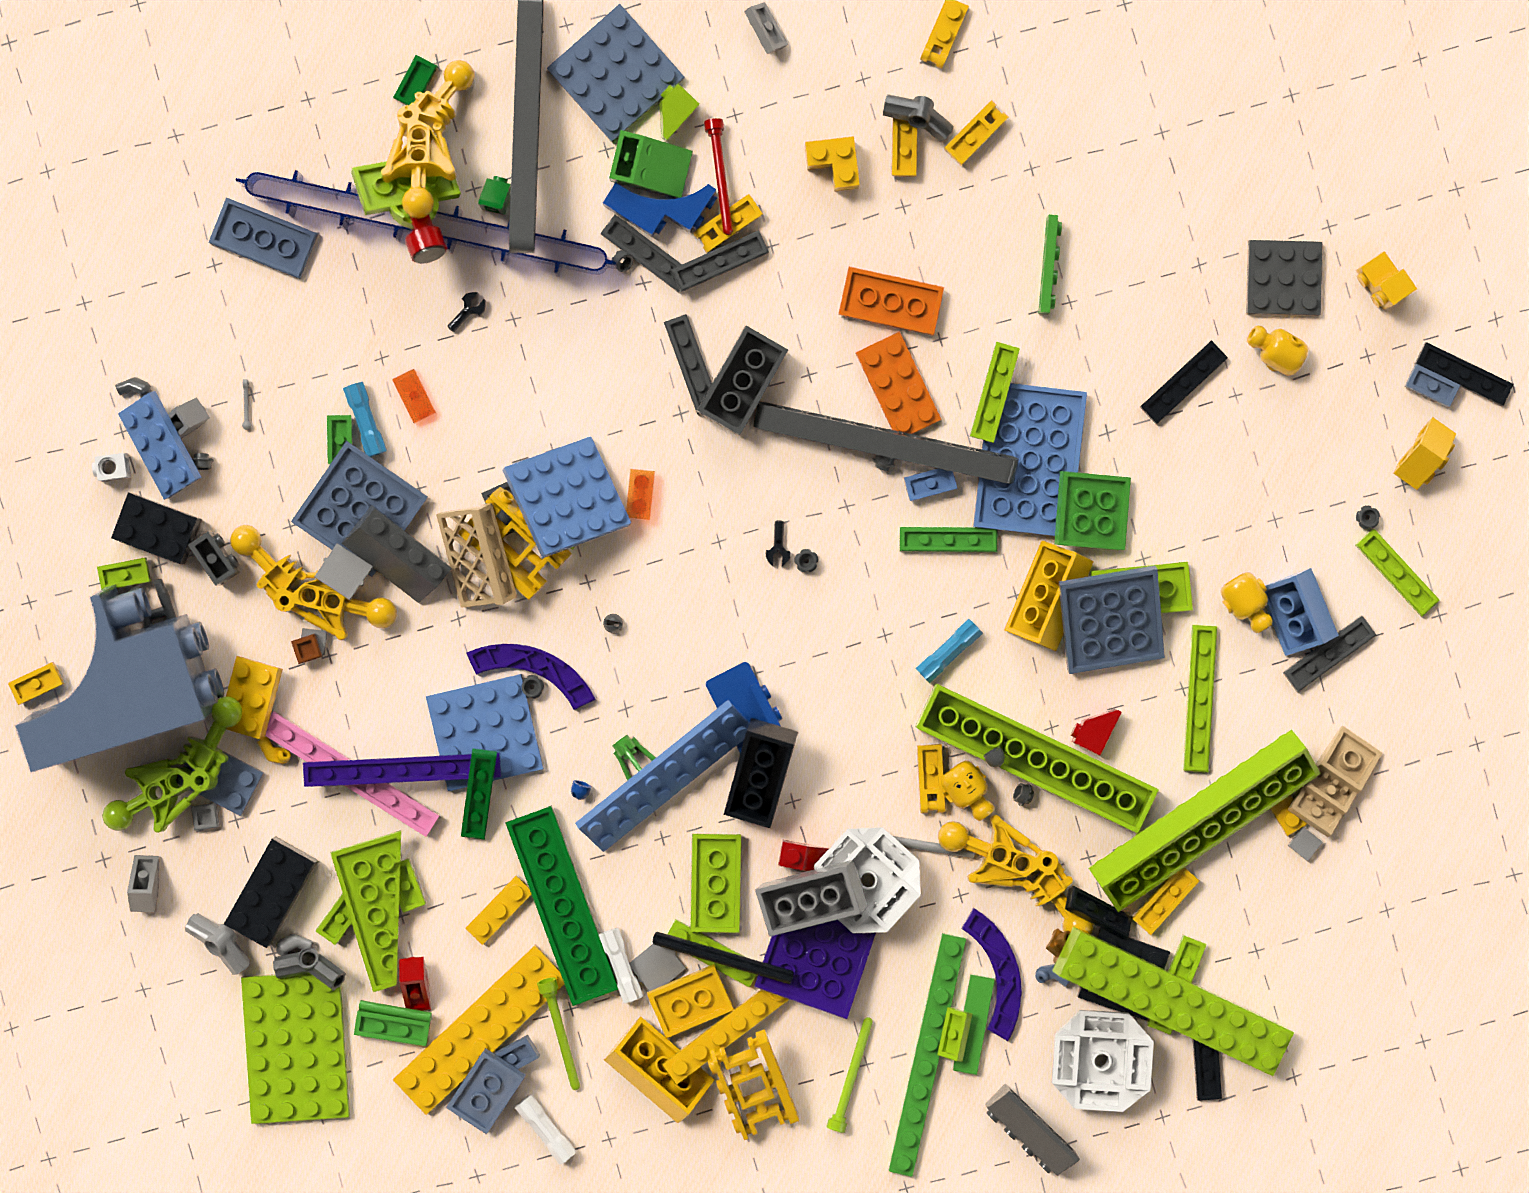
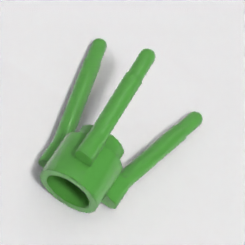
M628 734L612 745L615 750L613 754L618 759L627 781L631 778L624 759L627 760L629 758L638 772L642 769L633 756L637 752L635 747L651 761L656 758L635 737L631 739Z

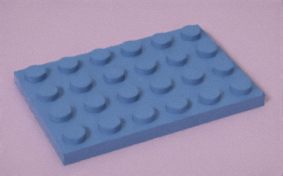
M1010 383L994 443L983 441L982 449L1018 458L1019 462L1013 484L978 477L973 527L1055 536L1060 471L1078 473L1087 392Z

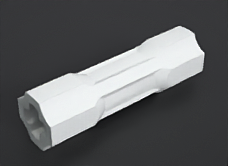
M619 927L600 933L599 938L605 953L611 961L623 1003H629L643 997L638 979L633 974L626 956L625 944Z
M532 1094L525 1097L515 1106L517 1112L532 1127L559 1165L566 1162L576 1153L574 1147L552 1123Z

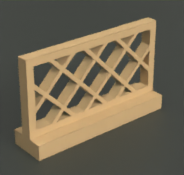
M492 503L436 514L448 561L452 568L451 572L461 608L494 603L501 605L516 598L517 594ZM468 514L472 515L473 528L464 521ZM450 517L457 523L454 531L448 527L446 518ZM461 527L470 533L467 541L458 535ZM474 537L479 541L480 552L471 545ZM454 540L463 546L460 554L454 550ZM467 550L476 556L473 564L464 558ZM480 561L486 566V575L477 568ZM460 564H463L470 570L467 577L460 573ZM473 574L483 580L480 587H477L470 581ZM487 584L491 587L494 597H490L484 592ZM467 587L476 593L473 600L467 599L465 591Z

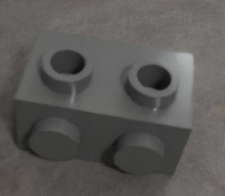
M208 531L188 544V546L214 585L221 586L240 573L237 568L240 564L232 553L228 555L224 549L226 543L221 535Z

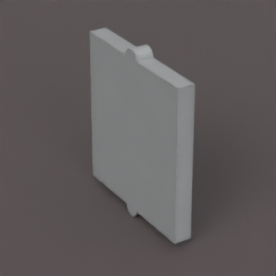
M337 543L329 556L323 559L324 563L314 577L351 600L359 587L364 586L363 581L373 566Z
M651 944L629 962L631 969L638 977V982H642L649 991L668 984L686 969L675 955L676 951Z

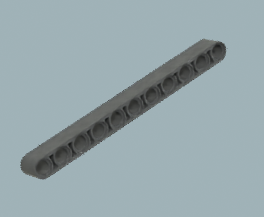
M518 0L509 253H535L543 0Z
M767 402L758 403L753 427L761 430L1009 484L1014 483L1019 462L1018 458L1006 454Z

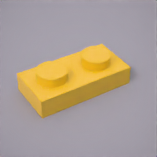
M54 662L8 683L18 705L64 684Z

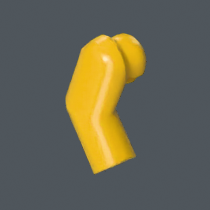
M267 736L264 740L257 741L268 761L285 764L290 760L291 752L285 748L274 747Z

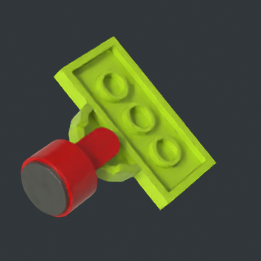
M387 161L352 167L351 174L365 216L389 211L396 222L412 229L413 232L406 236L405 242L413 262L419 264L430 263L438 260L445 254L447 247L441 229L433 226L432 221L436 216L440 201L460 197L461 193L456 178L453 181H449L442 176L426 177V190L433 197V208L426 217L413 218L402 207L404 193L411 188V177H399L389 183L384 182L381 171L386 166Z

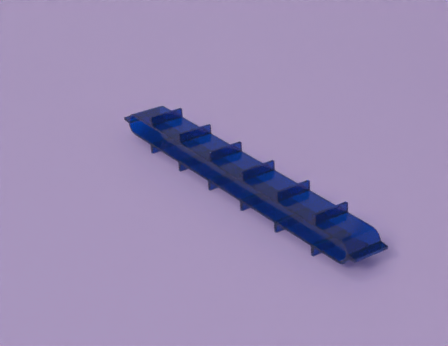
M298 170L294 171L292 179L253 172L246 179L236 178L235 180L238 184L245 187L246 191L256 200L286 207L285 213L293 219L297 209L339 218V225L344 230L348 229L350 221L393 230V238L397 242L401 241L403 233L410 234L413 232L412 229L262 196L253 192L254 184L257 181L268 180L360 201L359 195L356 194V186L352 182H348L346 191L303 182V175ZM456 206L453 215L437 211L435 216L440 219L509 234V222L506 227L462 217L463 211L459 206ZM565 229L561 239L536 233L535 240L599 253L605 257L604 264L600 268L593 269L525 253H509L507 249L443 236L444 241L447 242V250L452 254L456 245L501 254L500 261L503 265H507L509 256L555 266L554 273L556 277H560L562 268L592 275L603 274L607 268H617V262L608 260L603 249L569 241V234Z

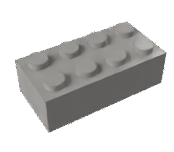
M854 860L764 882L755 889L769 937L861 914L868 907Z

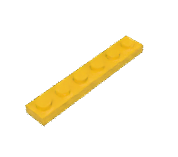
M760 989L662 1063V1067L676 1085L711 1059L710 1050L714 1049L717 1053L720 1051V1048L724 1047L725 1049L789 999Z

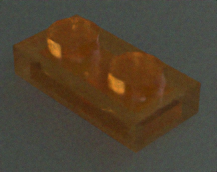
M415 369L392 379L414 424L436 413Z
M630 469L626 507L629 518L650 520L655 471Z

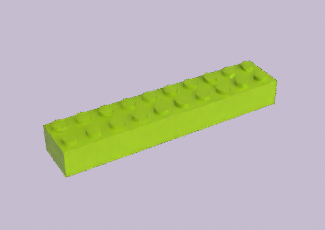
M935 683L915 725V728L984 761L986 760L983 756L987 752L1001 747L1005 760L999 768L1135 833H1139L1159 789L937 683Z
M1291 729L1265 748L1260 749L1246 761L1238 764L1233 770L1219 777L1214 783L1200 790L1195 796L1178 805L1176 809L1159 818L1154 824L1137 833L1135 837L1118 846L1113 852L1098 860L1088 869L1113 906L1120 912L1321 773L1307 747Z
M1074 926L1052 970L1058 976L1271 1076H1274L1294 1034L1292 1030Z

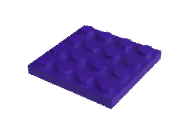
M837 919L771 936L762 962L792 970L794 978L791 984L758 975L754 987L847 1019L876 932L852 933Z

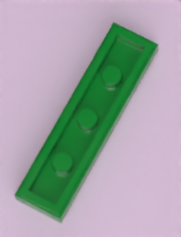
M472 748L461 837L485 840L497 751Z

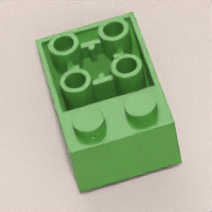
M620 130L609 180L613 183L616 182L642 190L681 198L693 151L647 136Z

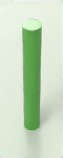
M360 1000L359 1010L431 1022L432 1012Z

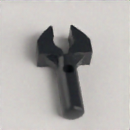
M478 292L466 293L462 297L464 308L447 325L450 331L455 332L471 314L481 316L485 312V299L477 307L470 308L471 301L479 294Z
M782 520L775 521L774 544L770 550H766V559L771 566H773V556L777 550L782 555L781 567L790 559V551H786L783 547L784 521Z

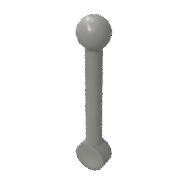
M243 379L244 422L242 423V428L249 430L252 426L251 422H249V380Z

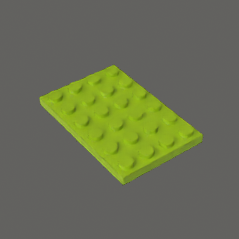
M310 973L278 979L276 974L241 977L251 1124L349 1117L341 986L333 991Z

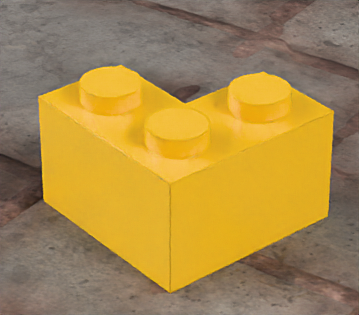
M854 136L805 142L807 170L831 167L834 192L859 189Z
M1385 251L1356 269L1358 281L1364 288L1368 287L1372 293L1370 297L1373 303L1383 310L1394 306L1417 290V287L1404 269L1398 271Z
M1432 417L1419 431L1413 446L1399 460L1393 474L1416 490L1423 483L1428 485L1435 476L1434 471L1437 468L1442 470L1449 460L1447 456L1455 447L1453 441L1456 433Z

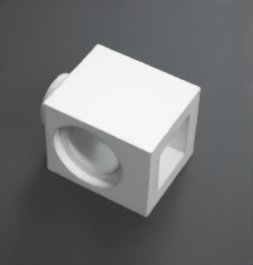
M128 453L94 456L95 462H92V473L94 477H97V481L104 482L131 478ZM109 461H113L116 465V469L112 474H108L105 471V465Z

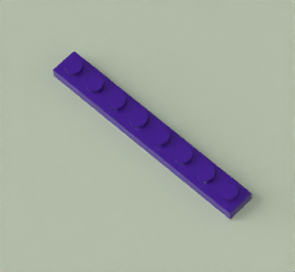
M497 752L494 778L501 777L500 752ZM472 754L303 762L304 787L468 779Z

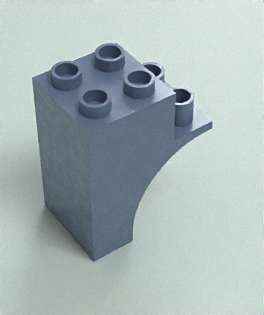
M115 584L90 596L96 630L94 651L85 676L66 700L48 708L35 711L15 725L30 773L204 720L212 712V705L218 703V698L224 696V688L216 668L208 671L205 670L201 656L203 651L209 650V642L202 623L190 624L188 615L184 614L131 631L129 625L142 622L144 618L152 615L150 603L143 588L119 594Z

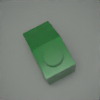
M494 176L493 179H486L478 201V205L482 210L506 215L511 195V184L507 183L508 179Z

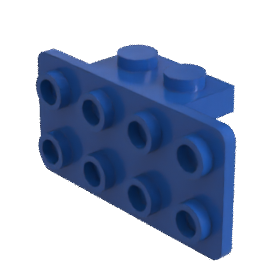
M742 662L706 681V688L717 708L729 700L749 722L751 718L781 726L779 721L783 718L776 706L772 708L767 699L771 698V695L766 685L760 686L748 662ZM743 741L736 745L739 752H741Z

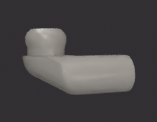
M290 934L277 942L276 952L280 956L287 955L289 951L295 948L302 950L306 947H312L313 941L297 934Z

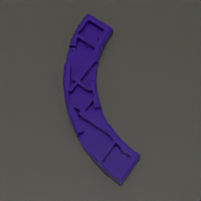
M503 643L488 645L466 652L476 675L499 668L522 669L542 676L554 684L567 698L573 710L596 700L589 686L571 666L542 649L528 645Z
M973 907L961 929L970 934L982 946L992 964L996 979V1003L987 1029L1009 1041L1018 1020L1022 989L1019 967L1015 955L1002 932L989 918Z

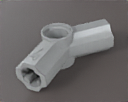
M199 913L193 914L188 919L185 925V932L203 942L211 954L218 956L232 975H238L250 965V959L236 942L237 936L233 929L224 924L218 926Z

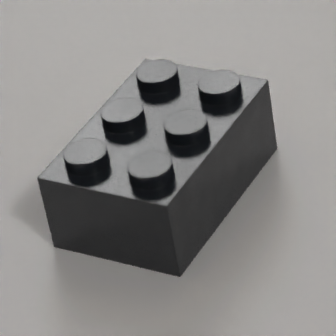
M128 492L111 539L185 565L191 550L188 544L194 541L202 519Z

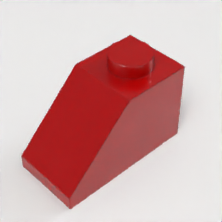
M1113 709L1083 719L1080 724L1076 723L1070 734L1073 737L1071 742L1097 755H1101L1122 712Z
M782 839L778 866L804 871L814 870V865L829 848Z
M424 956L399 959V983L405 1008L420 1011L431 1010L428 974Z

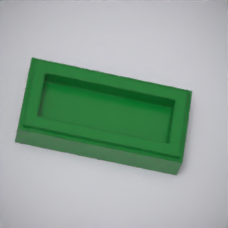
M415 55L393 98L406 106L416 101L415 94L417 92L425 93L438 66Z

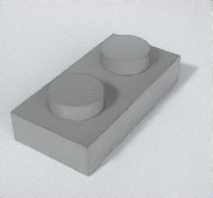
M766 2L751 6L744 11L767 54L781 50L788 45Z

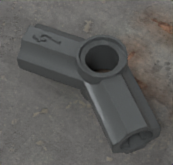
M890 94L886 95L883 116L906 120L915 128L925 129L940 142L947 139L954 127L947 119L933 109L935 104L929 97L916 96L914 99Z
M306 947L297 953L274 957L273 969L278 979L310 973L333 991L345 981L346 973L311 947ZM312 957H316L314 963L308 966V961Z

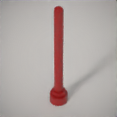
M713 118L704 121V127L708 137H711L723 233L730 235L733 232L721 144L724 122L721 118Z

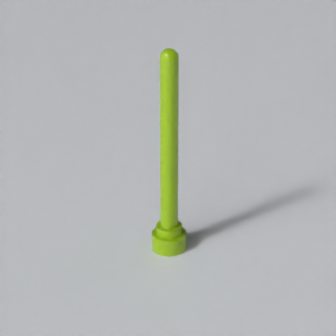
M555 977L546 978L537 982L538 990L547 1000L570 1087L572 1090H578L580 1082L556 999L558 984Z
M866 1017L863 1020L836 1112L832 1114L831 1118L829 1117L826 1128L833 1131L845 1133L847 1127L846 1117L844 1116L873 1024V1020L870 1017Z

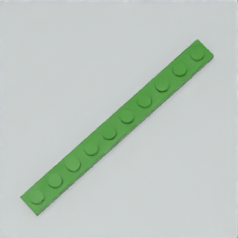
M946 933L941 934L889 1163V1172L913 1176L940 1056L937 1054L947 1007H951L965 947L966 938Z

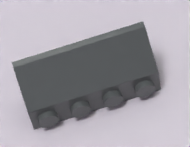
M373 505L370 506L342 541L345 547L372 565L376 571L418 603L435 590L452 569L449 564Z
M1006 1083L985 1103L988 1109L986 1114L995 1123L1000 1120L1006 1126L1004 1131L1013 1140L1018 1138L1024 1143L1021 1146L1022 1149L1031 1157L1035 1154L1041 1160L1039 1165L1048 1174L1053 1171L1058 1176L1080 1160L1076 1151Z

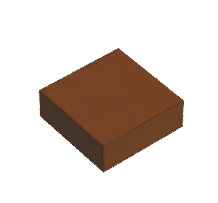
M315 633L291 641L298 665L323 657Z

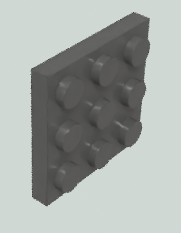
M1248 240L1246 314L1321 315L1323 242Z

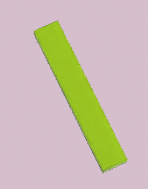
M1192 625L1183 760L1184 771H1209L1217 626Z

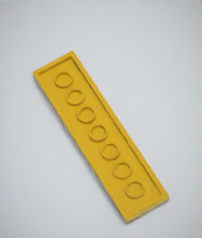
M534 945L397 1074L393 1081L427 1115L466 1078L485 1048L491 1052L495 1051L547 1001L539 993L537 982L555 977L558 984L557 991L564 985L559 969Z

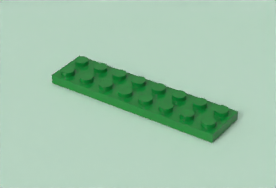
M552 805L505 822L572 1006L619 990Z

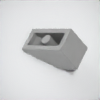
M197 397L175 407L168 414L181 439L198 429L210 418Z
M134 855L127 889L130 912H155L159 890V856Z

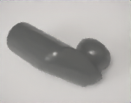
M132 377L115 384L119 396L133 391L142 398L149 392H152L150 384L138 377Z

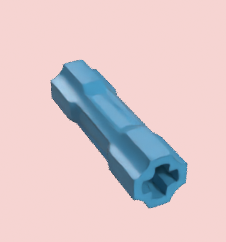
M364 382L344 387L343 391L348 405L353 410L361 434V443L365 454L373 457L386 452L387 449L382 434L377 429L369 406V397Z
M968 618L949 639L915 669L928 683H931L943 672L945 667L967 647L972 645L983 632Z

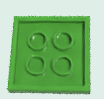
M1060 471L1054 545L1125 550L1131 477Z

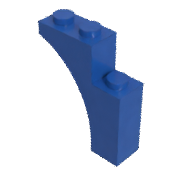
M615 182L602 204L653 237L655 233L659 235L667 223L664 221L665 217L691 233L693 228L697 230L705 219L702 216L706 208L711 209L718 197L715 196L717 189L710 184L688 196L663 200L640 196Z

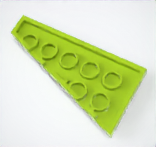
M401 830L330 851L373 992L397 985Z

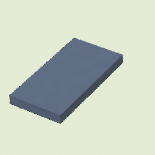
M226 197L208 243L301 279L318 233Z

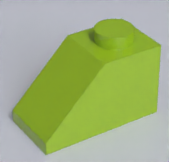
M676 84L674 87L669 85L660 95L663 97L659 102L661 138L664 141L671 137L700 104L679 84Z

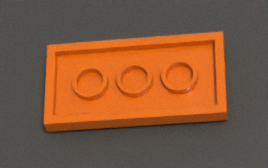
M849 266L838 315L934 336L944 287Z
M900 331L855 352L891 430L913 434L941 420Z

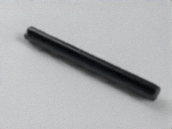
M658 931L655 932L652 939L654 945L783 983L791 984L794 978L792 970Z

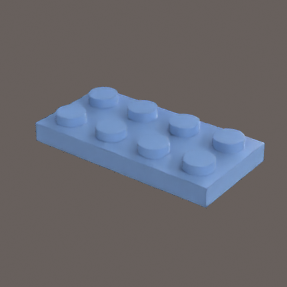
M156 391L149 392L118 413L164 500L174 496L202 478Z

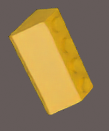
M1041 540L1004 630L1057 651L1064 634L1059 581L1088 577L1094 561L1076 552Z
M641 1016L604 1059L606 1063L677 1123L690 1114L715 1080L700 1067L676 1085L661 1064L680 1051V1049Z

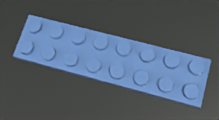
M727 700L575 822L576 826L600 850L605 852L743 741L749 721Z

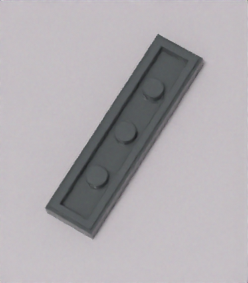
M614 214L600 235L622 251L629 253L635 261L679 293L680 291L670 270L682 264Z
M758 230L675 267L670 272L681 293L768 254L769 251Z
M687 314L663 323L694 408L697 410L712 382Z
M1360 615L1338 631L1339 636L1319 645L1282 672L1296 692L1305 688L1376 636V633L1363 615Z

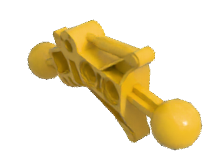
M456 60L446 66L444 71L445 82L435 95L429 91H426L425 94L417 92L414 103L403 106L398 110L397 118L400 129L397 139L393 141L386 166L382 169L381 173L383 181L386 183L399 177H411V188L404 193L402 199V207L410 217H426L432 211L434 201L430 192L426 190V177L442 176L449 181H453L456 178L455 168L453 167L446 139L443 138L442 132L446 129V125L450 124V119L455 118V112L448 103L449 99L456 91L468 89L474 81V70L466 61ZM405 136L407 137V144L402 149V139Z
M240 525L232 532L230 542L233 550L239 555H250L266 572L257 582V587L266 590V594L271 598L274 606L279 611L287 612L291 610L304 617V620L336 636L339 640H344L348 636L343 624L344 611L366 616L369 623L376 628H386L394 623L397 617V610L393 602L387 598L379 597L371 602L354 598L349 600L318 579L303 583L297 590L291 589L297 578L300 580L315 578L314 576L318 570L316 572H306L303 570V567L296 570L294 567L297 561L289 562L291 555L275 562L261 547V536L253 526ZM307 588L315 591L316 598L314 601L306 599L305 591ZM331 594L338 596L340 600L338 607H332L329 604L328 598ZM284 596L288 597V604L284 602ZM299 604L318 609L323 618L309 611L307 613L296 606Z
M998 815L990 817L993 830L990 843L968 835V830L960 822H947L940 828L938 833L939 844L946 851L958 852L965 849L984 857L979 868L968 874L967 880L970 883L1012 887L1013 885L1022 886L1025 892L1033 891L1030 899L1038 898L1035 906L1052 901L1064 918V932H1071L1074 926L1088 934L1092 933V923L1065 910L1067 897L1063 891L1073 882V879L1070 876H1066L1064 868L1053 852L1041 850L1030 842L1031 839L1006 823ZM1010 837L1022 846H1027L1036 852L1035 856L1016 850ZM997 848L1003 849L1005 854L1003 860L999 862L993 858V852ZM1019 857H1024L1027 860V867L1022 871H1019L1015 865ZM1045 857H1047L1049 860V863L1046 866L1043 865V859ZM1035 870L1040 871L1039 875L1032 882L1029 880H1013V878L1027 877Z

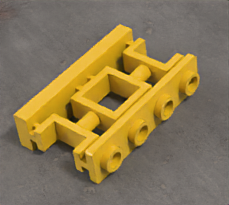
M499 487L489 496L485 503H492L514 587L530 600L547 582L539 574L540 570L548 562L558 569L572 553L566 549L544 557L542 560L533 551L536 543L514 496L509 491ZM502 510L513 519L507 526L497 517ZM470 518L467 524L472 528L474 527L473 518ZM461 528L458 532L467 541L470 533L464 528ZM512 528L530 544L521 555L503 540ZM474 537L471 545L480 552L479 541ZM525 558L535 566L531 573L520 565Z
M765 1029L756 1032V1038H747L750 1049L727 1057L724 1047L720 1048V1051L717 1053L713 1049L710 1050L711 1060H708L712 1074L717 1073L719 1080H716V1084L720 1094L725 1093L727 1097L724 1100L728 1114H734L735 1119L732 1120L734 1129L737 1134H742L744 1141L749 1139L748 1134H758L755 1123L777 1115L780 1125L785 1124V1121L788 1119L790 1124L800 1121ZM757 1048H760L769 1069L768 1071H765L762 1063L752 1067L748 1064V1062L759 1058ZM720 1062H724L726 1070L739 1066L741 1070L730 1074L731 1085L727 1082ZM761 1076L766 1089L744 1097L739 1084ZM775 1087L785 1110H780L778 1102L769 1106L764 1104L765 1101L775 1098L772 1090ZM738 1101L743 1110L755 1105L756 1111L746 1114L748 1124H744L736 1104Z

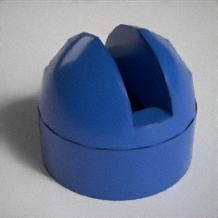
M573 780L571 795L578 800H583L588 797L592 786L580 780Z

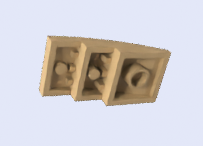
M1341 726L1316 763L1321 774L1299 789L1288 811L1325 836H1331L1341 817L1347 813L1356 795L1362 791L1382 752L1346 727Z

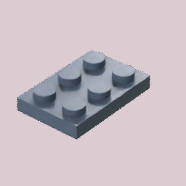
M222 751L228 756V761L220 766L221 770L218 774L216 787L212 790L202 791L199 795L242 816L264 772ZM188 763L184 764L183 767L193 772L195 771ZM178 775L176 782L182 786L183 778L181 775Z
M485 1048L446 1108L487 1135L526 1074Z

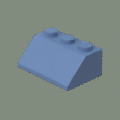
M1312 568L1265 585L1267 588L1265 593L1268 597V603L1265 607L1268 614L1272 617V625L1285 656L1324 644L1339 636Z

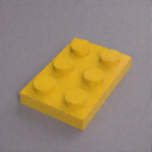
M236 656L226 697L235 698L241 704L243 712L241 720L226 730L260 740L265 739L283 671L282 668Z
M715 964L647 992L649 1001L666 1038L734 1010Z

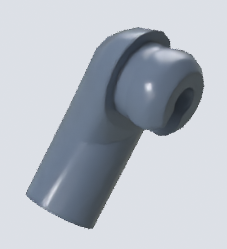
M1055 964L1044 965L1036 970L1035 978L1039 983L1055 979L1066 987L1070 982L1052 971Z

